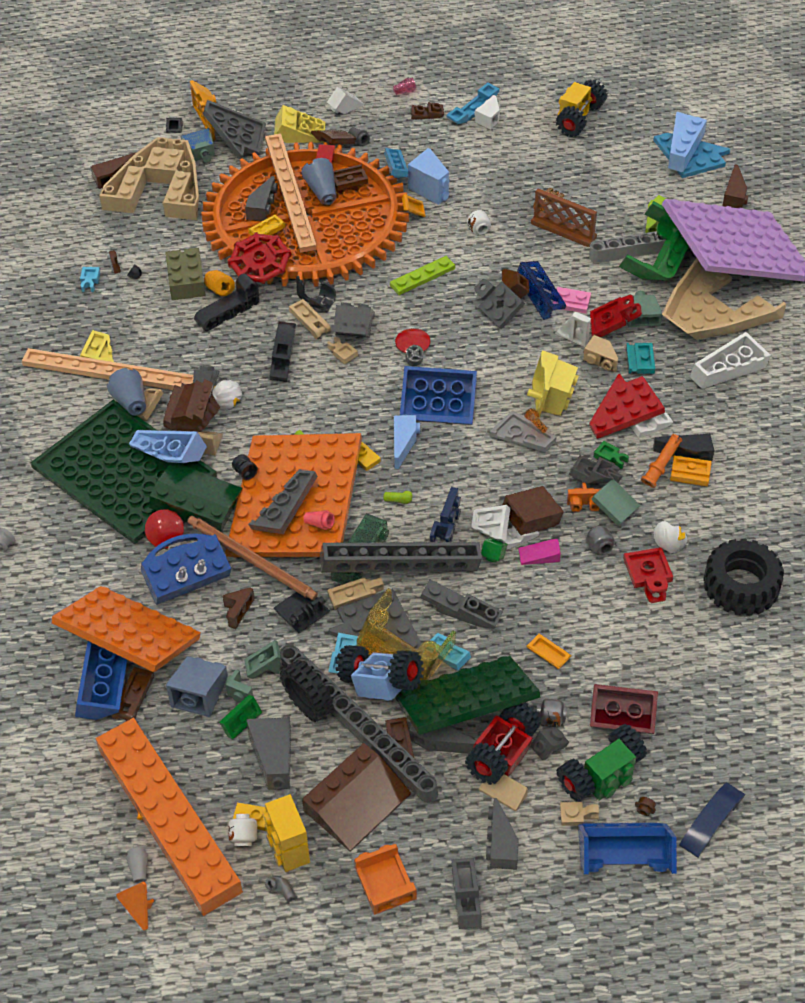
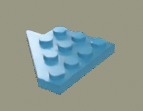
M664 133L654 136L653 141L669 160L673 134ZM701 141L684 172H677L682 178L725 167L726 162L721 156L730 154V149Z

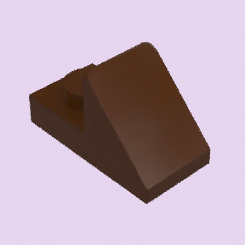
M249 587L223 595L224 606L229 608L226 614L229 627L236 629L255 600L253 588Z

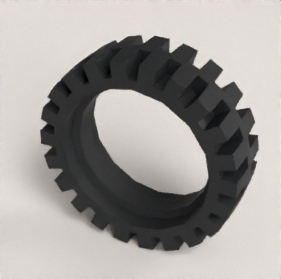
M295 660L280 672V680L282 681V686L285 687V692L289 694L288 697L294 701L293 704L296 707L298 706L299 710L309 720L318 722L333 710V700L330 698V693L326 691L327 687L322 684L323 681L317 677L316 672H312L310 666L307 667L305 662Z

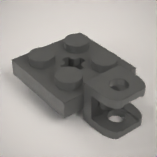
M482 279L474 288L476 294L484 300L478 307L500 329L504 328L525 305L502 281L495 287L488 280ZM485 285V289L481 290V287ZM501 302H504V303H503V305H504L503 308L499 307V304H500Z

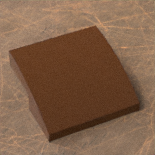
M343 130L311 131V134L320 142L355 144L356 141L355 136Z

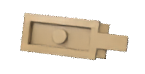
M364 577L331 588L327 592L333 608L336 610L338 607L375 595L376 592L384 590V583L381 577L374 580L365 579Z

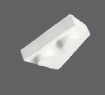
M575 312L555 334L585 347L589 341L591 318Z
M502 505L474 510L471 527L489 537L506 542L510 507Z

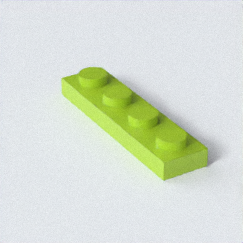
M444 256L390 281V287L398 295L404 294L455 270V264L447 256Z

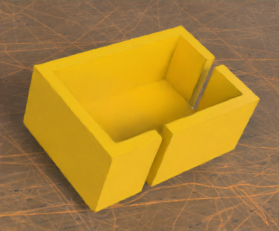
M291 794L265 803L266 813H263L268 834L266 837L270 848L273 847L275 851L274 857L278 867L283 866L284 871L288 872L310 863L307 832Z

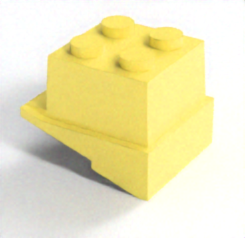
M543 350L532 380V389L528 390L527 396L535 398L536 417L539 418L542 411L561 416L562 411L568 408L570 400L567 398L571 399L574 387L572 385L575 386L579 376L575 375L578 367L561 361L557 355Z

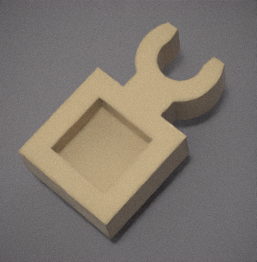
M334 337L335 344H332L330 341L327 342L328 349L333 351V355L344 365L358 356V351L347 342L342 344L338 337Z

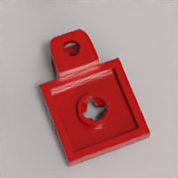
M630 294L622 298L619 297L590 311L592 336L603 337L626 326V320L630 322L641 316V305L639 303L634 304V296Z
M659 547L624 553L623 559L634 588L644 587L646 598L650 603L665 601L668 583L673 582V574L663 549ZM658 593L660 596L654 597L652 594Z

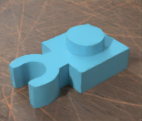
M82 267L80 276L82 292H85L87 287H90L91 292H94V284H98L100 277V267Z

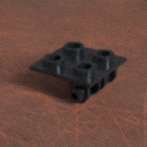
M295 592L274 607V610L298 633L330 612L324 605L326 601L322 596L316 597L313 601L305 598L298 592Z

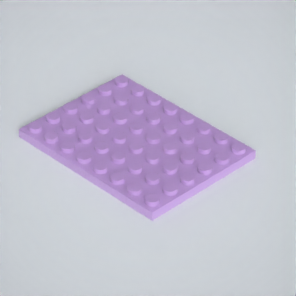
M665 199L663 201L664 209L705 271L805 282L804 257L799 254L796 246L789 240V236L784 233L781 225L777 223L772 213L732 208L730 206L723 207L715 204L708 205L690 201H678L676 199Z

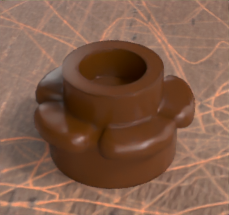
M640 797L638 802H635L639 814L649 816L656 811L655 801L648 797Z

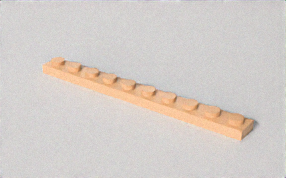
M282 135L265 136L299 251L301 253L317 250Z
M28 348L22 359L23 366L108 380L117 370L127 368L128 370L135 369L140 373L144 386L173 390L174 385L181 387L182 383H193V375L30 348Z

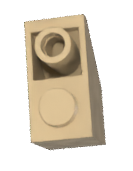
M594 335L584 348L583 360L589 364L603 367L605 370L616 372L618 357L611 342Z

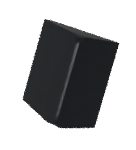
M166 118V133H182V118Z

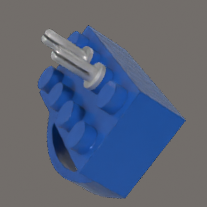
M185 534L173 537L154 548L145 560L141 562V573L156 605L230 576L231 572L230 564L216 534L211 536L205 534ZM183 541H196L176 546L162 555L155 556L159 551L172 544Z

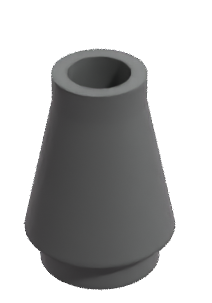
M355 127L349 129L348 133L356 137L355 142L359 146L368 144L370 136L367 131Z

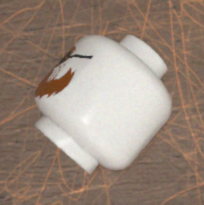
M482 210L472 212L467 218L468 226L474 234H485L491 227L488 215Z
M236 814V819L229 821V841L233 842L234 846H252V842L257 840V821L249 818V814Z

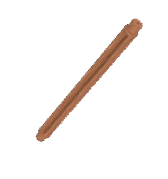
M191 516L188 519V523L194 529L205 535L211 536L216 534L220 545L305 598L314 601L318 596V593L312 587L299 581L200 518L197 519Z

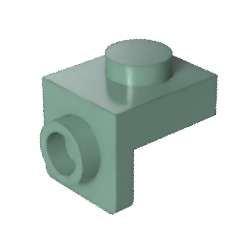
M235 670L232 675L228 676L225 687L227 695L240 703L248 695L253 696L252 687L240 683V671Z

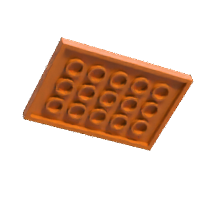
M103 586L96 588L53 615L51 622L152 672H156L198 641L201 632L193 629L191 626H186L173 618L160 614L156 610L145 607L141 603L130 600L124 595L115 593Z

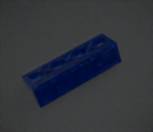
M538 261L520 262L517 272L529 280V293L527 295L543 320L549 319L553 310L565 309L567 305ZM551 300L558 302V304H553Z

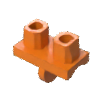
M582 482L581 488L568 489L567 505H570L572 512L582 510V505H589V510L599 511L600 508L591 498L600 489L587 488L586 483Z

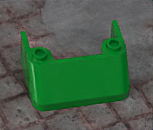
M653 201L644 215L659 222L656 228L657 234L666 239L654 265L643 263L627 254L620 263L619 268L643 280H670L676 274L689 245L664 207Z

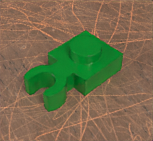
M603 441L594 451V458L599 459L601 457L611 463L613 462L620 469H623L624 462H629L627 454H619L620 449L606 441Z

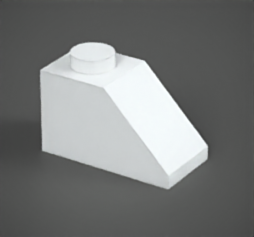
M336 87L327 101L332 106L330 109L337 114L339 112L346 114L364 106V103L356 96L339 87Z

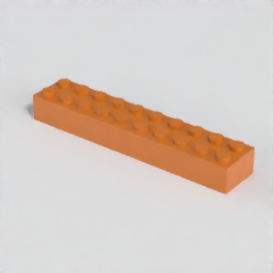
M134 717L96 737L101 755L142 817L145 825L201 914L204 916L243 893L240 879Z

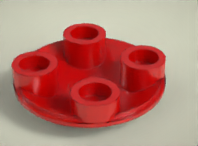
M416 328L406 329L397 335L395 339L396 348L406 353L408 347L418 345L424 352L430 346V337L423 330Z
M170 510L154 512L145 524L146 537L156 547L164 541L184 533L182 519L178 514Z

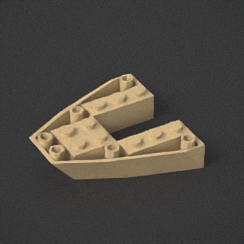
M165 137L155 138L133 155L103 186L99 195L102 210L134 213L146 182L170 184L163 201L165 217L197 220L199 191L196 163L188 140Z

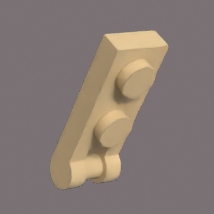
M304 299L289 306V312L311 332L315 339L321 337L323 333L331 332L330 325Z

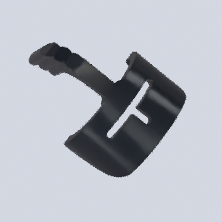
M299 276L296 277V290L299 298L309 302L311 307L329 311L336 298L335 289L330 284L322 281L318 298H309L305 293V283L300 280Z

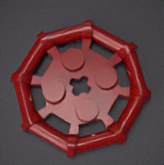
M255 232L254 235L234 244V250L231 258L228 260V265L232 267L238 277L241 274H247L255 282L265 284L268 280L280 274L283 275L286 272L285 268L292 253L282 242L280 236L264 235ZM274 246H278L280 250L276 251ZM241 251L244 252L242 256L238 257ZM282 257L280 264L277 263V258ZM243 263L245 267L241 270L239 264ZM272 268L275 269V270H273V271H271V272H269V273H267V274L264 275V272H266V271H268V270H270V269H272Z

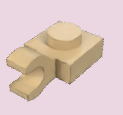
M582 802L560 803L562 826H578L584 823V819H599L598 804H591L583 808Z

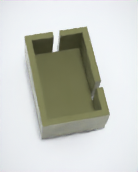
M199 248L184 249V252H181V250L165 252L171 299L179 300L206 296Z

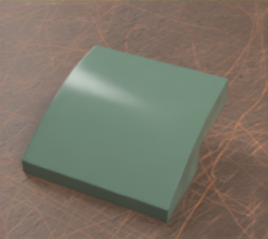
M614 479L609 481L591 498L618 526L640 506Z

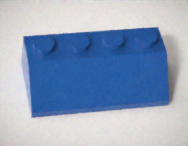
M90 641L87 642L75 717L98 720L119 712L127 659Z

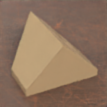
M198 432L207 446L203 454L216 455L223 433Z

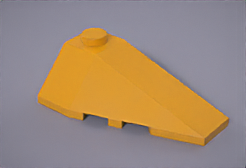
M191 80L190 88L193 107L206 129L209 128L212 140L215 141V129L203 115L207 100L216 103L215 95H212L208 88Z

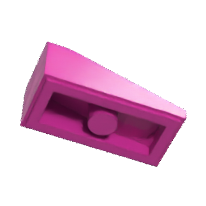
M558 539L518 548L521 565L560 562L561 552Z

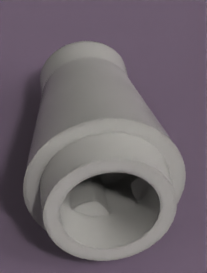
M138 847L128 850L126 860L133 877V883L147 881L148 853H146L145 848Z

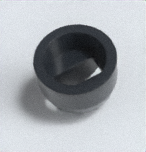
M134 264L127 276L132 279H138L142 275V271Z

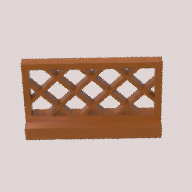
M538 188L535 191L534 217L531 219V224L590 247V244L597 238L595 233L597 211ZM540 196L545 197L548 202L544 203ZM554 202H558L562 208L559 209ZM550 204L554 211L551 212L548 209L547 205ZM569 208H573L576 214L573 215ZM561 211H565L569 217L565 218ZM584 214L590 215L591 220L588 221ZM579 216L584 223L580 224L576 217Z

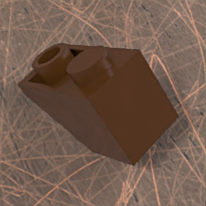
M502 270V282L520 299L529 293L528 279L517 271Z

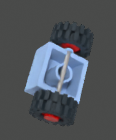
M346 645L344 648H341V653L337 655L339 660H336L338 667H335L336 671H339L337 676L345 683H353L358 697L392 701L402 689H416L418 687L417 684L420 685L421 683L420 678H423L421 672L424 671V667H421V665L424 663L421 660V655H418L419 653L401 650L397 651V654L373 652L371 655H368L369 651L365 650V647Z

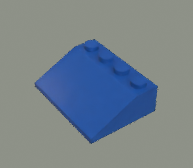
M404 366L400 415H416V421L473 425L477 371Z

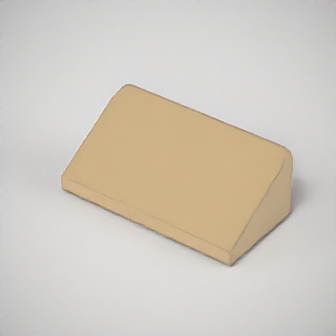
M503 775L496 784L492 783L489 785L487 781L482 783L479 791L493 799L497 798L503 805L517 811L527 797L528 788Z

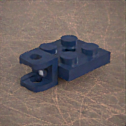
M450 488L440 515V522L434 521L430 542H435L437 537L446 542H452L456 527L454 522L459 520L461 509H459L461 497L458 496L459 488Z

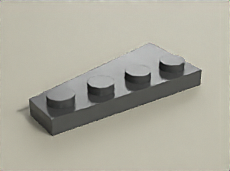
M299 469L284 485L285 489L272 498L273 502L268 508L264 507L259 512V518L256 521L252 520L248 524L251 530L284 534L317 479L316 472Z

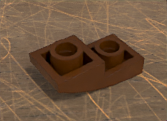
M428 102L427 107L412 105L410 109L411 119L413 120L444 117L443 104Z

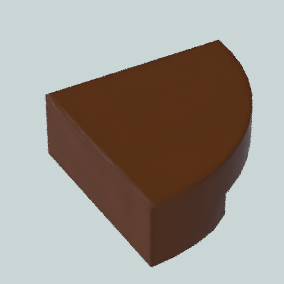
M109 251L113 271L115 274L120 273L121 269L118 264L116 251Z

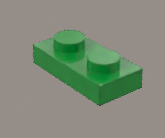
M248 695L219 723L227 737L233 740L247 727V719H256L262 713V710L254 696Z

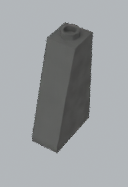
M290 717L247 719L249 740L267 789H290Z

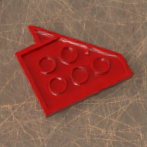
M618 374L589 425L595 437L599 439L664 414L665 407L643 376L626 382L622 375Z

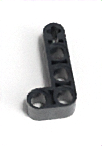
M241 274L236 279V291L197 311L194 316L195 322L208 332L221 325L223 321L236 317L238 313L249 310L253 305L256 306L260 299L258 284L247 274Z

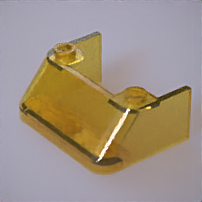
M388 588L370 610L358 635L357 646L365 647V650L369 651L368 655H371L373 652L397 654L396 652L401 650L419 653L418 655H421V660L424 663L421 665V667H424V671L421 672L423 678H420V681L429 680L454 647L456 632L452 630L441 646L434 641H425L418 649L414 648L384 628L389 621L387 608L392 603V590Z

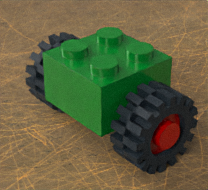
M623 724L608 735V741L611 742L610 745L586 760L585 766L582 763L579 764V761L573 758L557 768L556 774L559 777V782L562 783V788H565V792L570 794V797L574 798L576 802L582 801L590 794H593L598 801L604 797L608 799L616 792L617 788L620 786L626 787L631 783L635 769L634 766L646 757L647 752L645 750L647 749L643 745L644 741L639 738L641 737L639 733L636 734V730L634 728L631 729L630 725Z

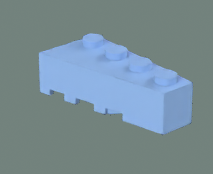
M676 112L669 169L684 172L704 137L706 119Z

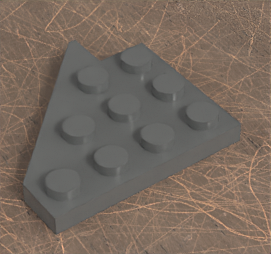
M207 100L203 115L237 158L241 159L244 152L250 155L255 152L259 155L266 123Z
M393 588L338 607L337 612L343 624L329 628V634L337 637L338 633L359 636V645L386 654H397L396 652L401 650L419 653L418 655L425 653V649Z

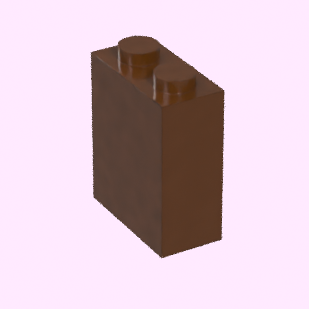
M544 486L506 495L502 504L510 507L509 521L521 536L559 525L564 513Z

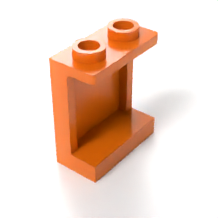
M397 844L384 845L379 850L371 853H362L354 859L355 870L374 915L417 899V889L414 883L410 882L398 854Z

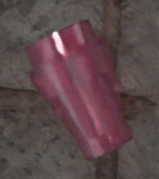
M407 77L393 86L396 95L413 92L416 89L413 77Z

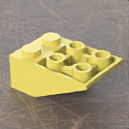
M282 105L275 118L274 135L281 134L285 143L325 142L318 141L311 134L313 130H325L324 121L297 111L292 107Z

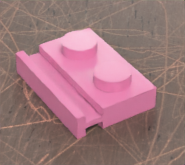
M557 287L552 308L586 314L591 292Z

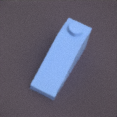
M416 415L394 416L395 469H399L416 442V434H420V423H416Z

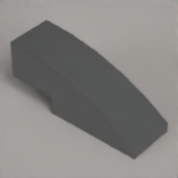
M474 858L451 859L458 928L482 927V916Z

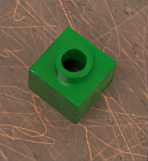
M488 538L484 540L481 554L486 557L487 561L496 563L504 559L508 544Z

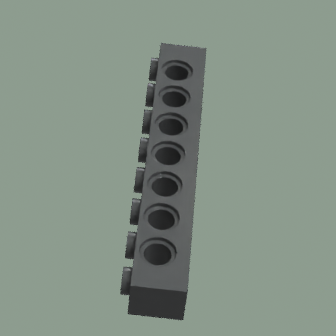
M480 542L323 543L320 552L321 573L478 571L482 561Z

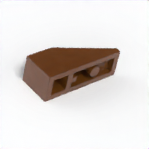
M735 164L724 194L722 206L743 208V205H747L749 195H746L747 186L740 168Z

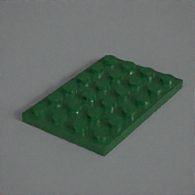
M502 656L495 661L482 662L475 667L462 668L452 674H442L432 680H423L420 685L417 684L418 687L416 689H402L395 697L419 735L541 698L539 689L511 656Z

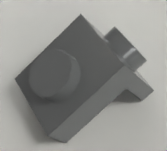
M554 727L539 731L531 743V748L541 760H546L552 751L567 747L569 741L562 731Z

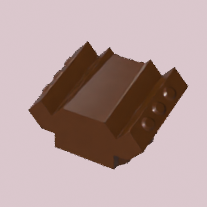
M204 379L203 383L196 380V382L191 384L182 383L181 387L174 385L169 403L167 404V410L165 411L163 426L170 430L201 432L207 427L209 421L220 409V405L212 394L213 383Z

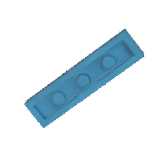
M385 148L384 155L391 175L395 178L407 177L408 169L401 150Z

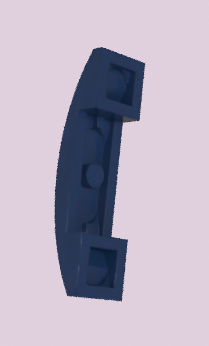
M726 782L700 812L679 846L699 858L710 843L713 835L732 810H735L745 794Z

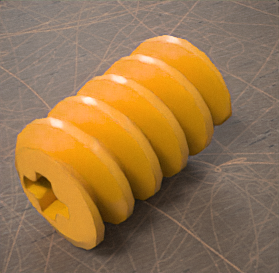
M213 270L205 274V286L219 296H227L234 291L235 282L225 273Z

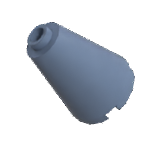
M317 158L310 165L308 163L305 164L301 171L303 179L322 204L331 205L336 200L332 163L329 159Z
M127 368L115 371L109 377L110 381L107 384L109 394L131 415L142 414L146 409L143 379L140 373L135 369L128 370Z

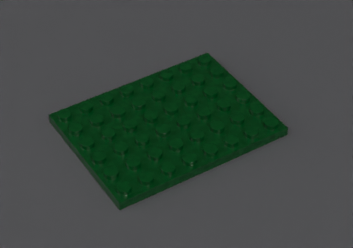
M113 399L30 463L34 470L129 541L136 544L146 535L145 524L147 519L156 512V510L149 508L150 494L158 479L171 462L156 458L129 445L137 430H158L137 415H131ZM201 460L179 463L207 475L217 477V472Z

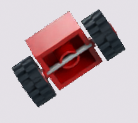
M525 702L524 704L521 703L505 708L499 716H495L466 757L465 764H467V769L471 770V775L475 774L477 780L482 779V783L487 781L491 785L492 783L496 784L503 775L509 777L528 752L533 739L532 736L541 725V718L537 717V711H533L534 707H528V703Z

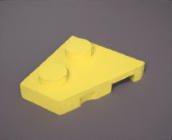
M92 330L80 357L114 362L109 335Z

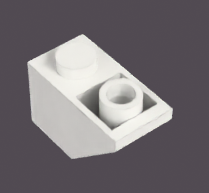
M495 95L475 110V122L488 129H491L499 122L500 109Z

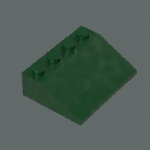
M171 462L158 479L150 494L149 508L156 511H173L185 522H188V519L194 516L222 532L243 488L179 463Z

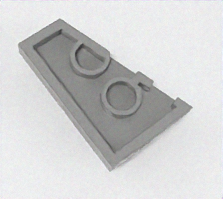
M513 410L489 434L490 437L546 452L556 442L555 435Z

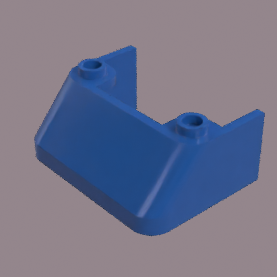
M582 823L578 825L580 862L584 874L598 872L599 868H602L604 864H648L650 867H653L654 871L665 872L669 868L672 874H677L676 836L665 823Z

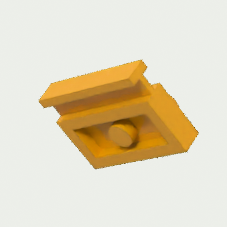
M674 455L670 481L708 487L712 461Z

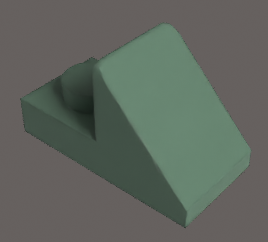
M272 641L244 659L247 677L254 679L266 670L279 674L281 656L278 641Z

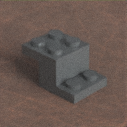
M341 302V305H336L334 325L331 324V332L335 335L370 338L372 318L374 319L375 311L369 305L358 304V307H354L351 303Z

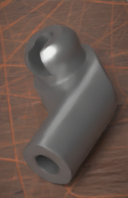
M269 877L266 879V888L272 892L282 893L287 903L297 898L287 879L280 877Z

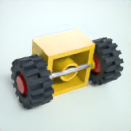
M588 80L583 85L574 82L567 88L566 93L560 97V110L556 118V126L559 125L558 130L561 129L562 134L565 132L567 137L569 134L570 137L579 135L586 126L587 120L585 119L589 109L591 108L592 111L594 109L598 110L603 105L608 94L606 93L607 90L603 89L605 86L600 85L601 82L598 81L596 83V80Z

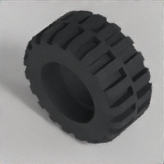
M733 539L729 540L728 543L723 542L719 547L714 548L707 560L703 579L707 596L710 600L714 599L716 606H723L724 611L728 613L730 610L734 611V615L740 616L741 613H746V616H752L753 612L757 614L763 613L764 608L768 610L778 599L784 579V569L781 560L776 558L777 555L773 550H768V546L760 545L755 540L751 542L747 541V539H740V541ZM738 569L746 570L756 575L760 581L754 584H743L733 580L727 572Z

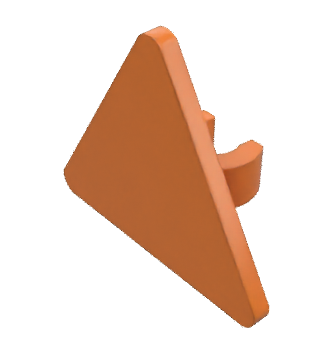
M141 882L116 894L117 899L143 930L148 929V909L154 903V899L147 900L148 892L145 882Z

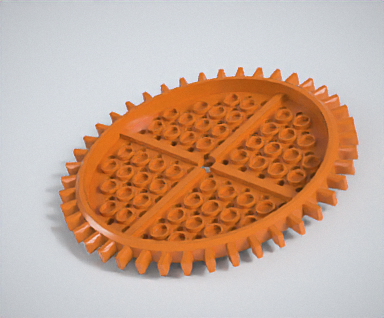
M294 142V150L287 151L305 211L312 215V218L308 216L317 250L301 253L299 251L268 148H266V156L262 158L255 152L252 153L253 162L251 163L241 158L240 170L230 165L229 173L232 176L221 173L219 175L220 183L223 184L213 182V192L206 193L207 201L209 202H203V210L208 211L201 212L203 232H205L206 241H212L210 242L212 251L221 249L218 251V256L222 260L232 255L236 242L251 236L248 229L262 222L246 220V213H244L246 212V202L251 193L270 177L275 176L278 190L277 193H274V204H271V214L267 216V219L276 215L285 222L286 228L271 236H280L282 242L292 253L285 268L286 272L283 275L276 276L281 278L283 287L287 286L289 279H296L297 276L302 281L303 279H312L314 287H318L319 278L327 277L331 285L334 284V275L340 273L345 281L349 280L348 271L352 269L359 275H362V264L366 263L372 269L375 268L374 256L383 261L386 260V251L382 250L383 248L392 252L395 251V242L390 240L402 242L401 232L407 231V223L405 222H409V212L404 210L402 197L405 194L407 195V192L403 190V183L396 184L397 178L393 177V175L388 176L389 167L385 166L378 170L380 167L379 159L367 163L368 153L365 152L360 158L355 157V148H352L348 154L342 153V145L340 144L335 149L334 162H332L333 170L362 165L368 177V184L339 191L336 189V200L331 205H324L319 201L301 174L304 165L307 163L310 165L316 159L318 149H314L313 142H309L308 149H300L298 142ZM274 246L276 251L280 250L278 246ZM241 251L238 257L242 256L244 252ZM282 257L277 258V263L280 264ZM242 263L239 267L242 270L245 266ZM272 268V269H270V270L264 272V274H267V273H269V272H271V271H273V270H275V269ZM274 278L268 280L267 284H271Z

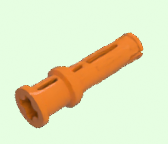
M671 435L656 461L650 463L649 470L645 476L641 477V481L652 488L657 486V480L665 473V466L683 441L681 437L678 439V435Z

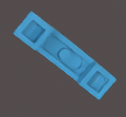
M489 82L478 90V95L461 109L458 107L454 108L446 117L457 124L468 122L475 117V110L493 95L497 96L500 91L499 88Z

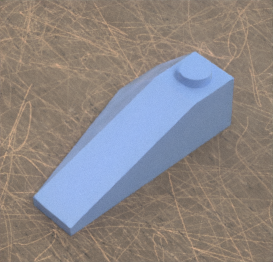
M137 430L129 443L135 449L172 463L200 461L207 448L198 432Z

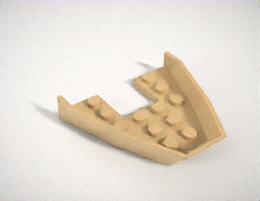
M696 258L674 288L662 315L687 334L699 340L736 333L782 319L786 303L783 302L774 307L760 296H756L733 311L711 295L730 283L732 276L727 273L705 271Z

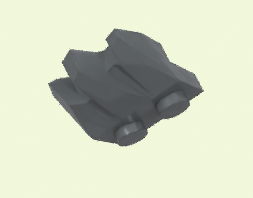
M579 455L569 473L576 481H583L585 483H607L613 479L618 483L623 475L618 473L620 468L601 457H599L596 463L582 455Z

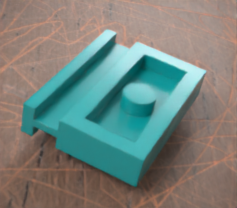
M627 343L626 353L629 374L632 372H637V374H655L653 344L635 343L634 345H629Z

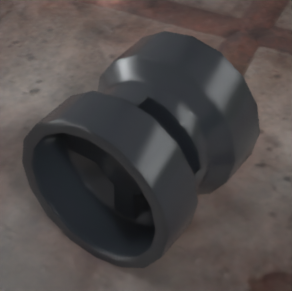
M245 454L238 455L232 462V468L244 480H250L257 474L258 467Z

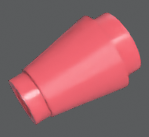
M328 510L306 512L304 522L305 524L327 530L332 528L334 524V515Z

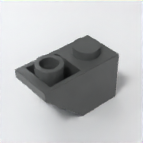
M200 366L199 369H194L193 383L196 380L203 383L204 379L213 383L214 388L219 370H214V366Z

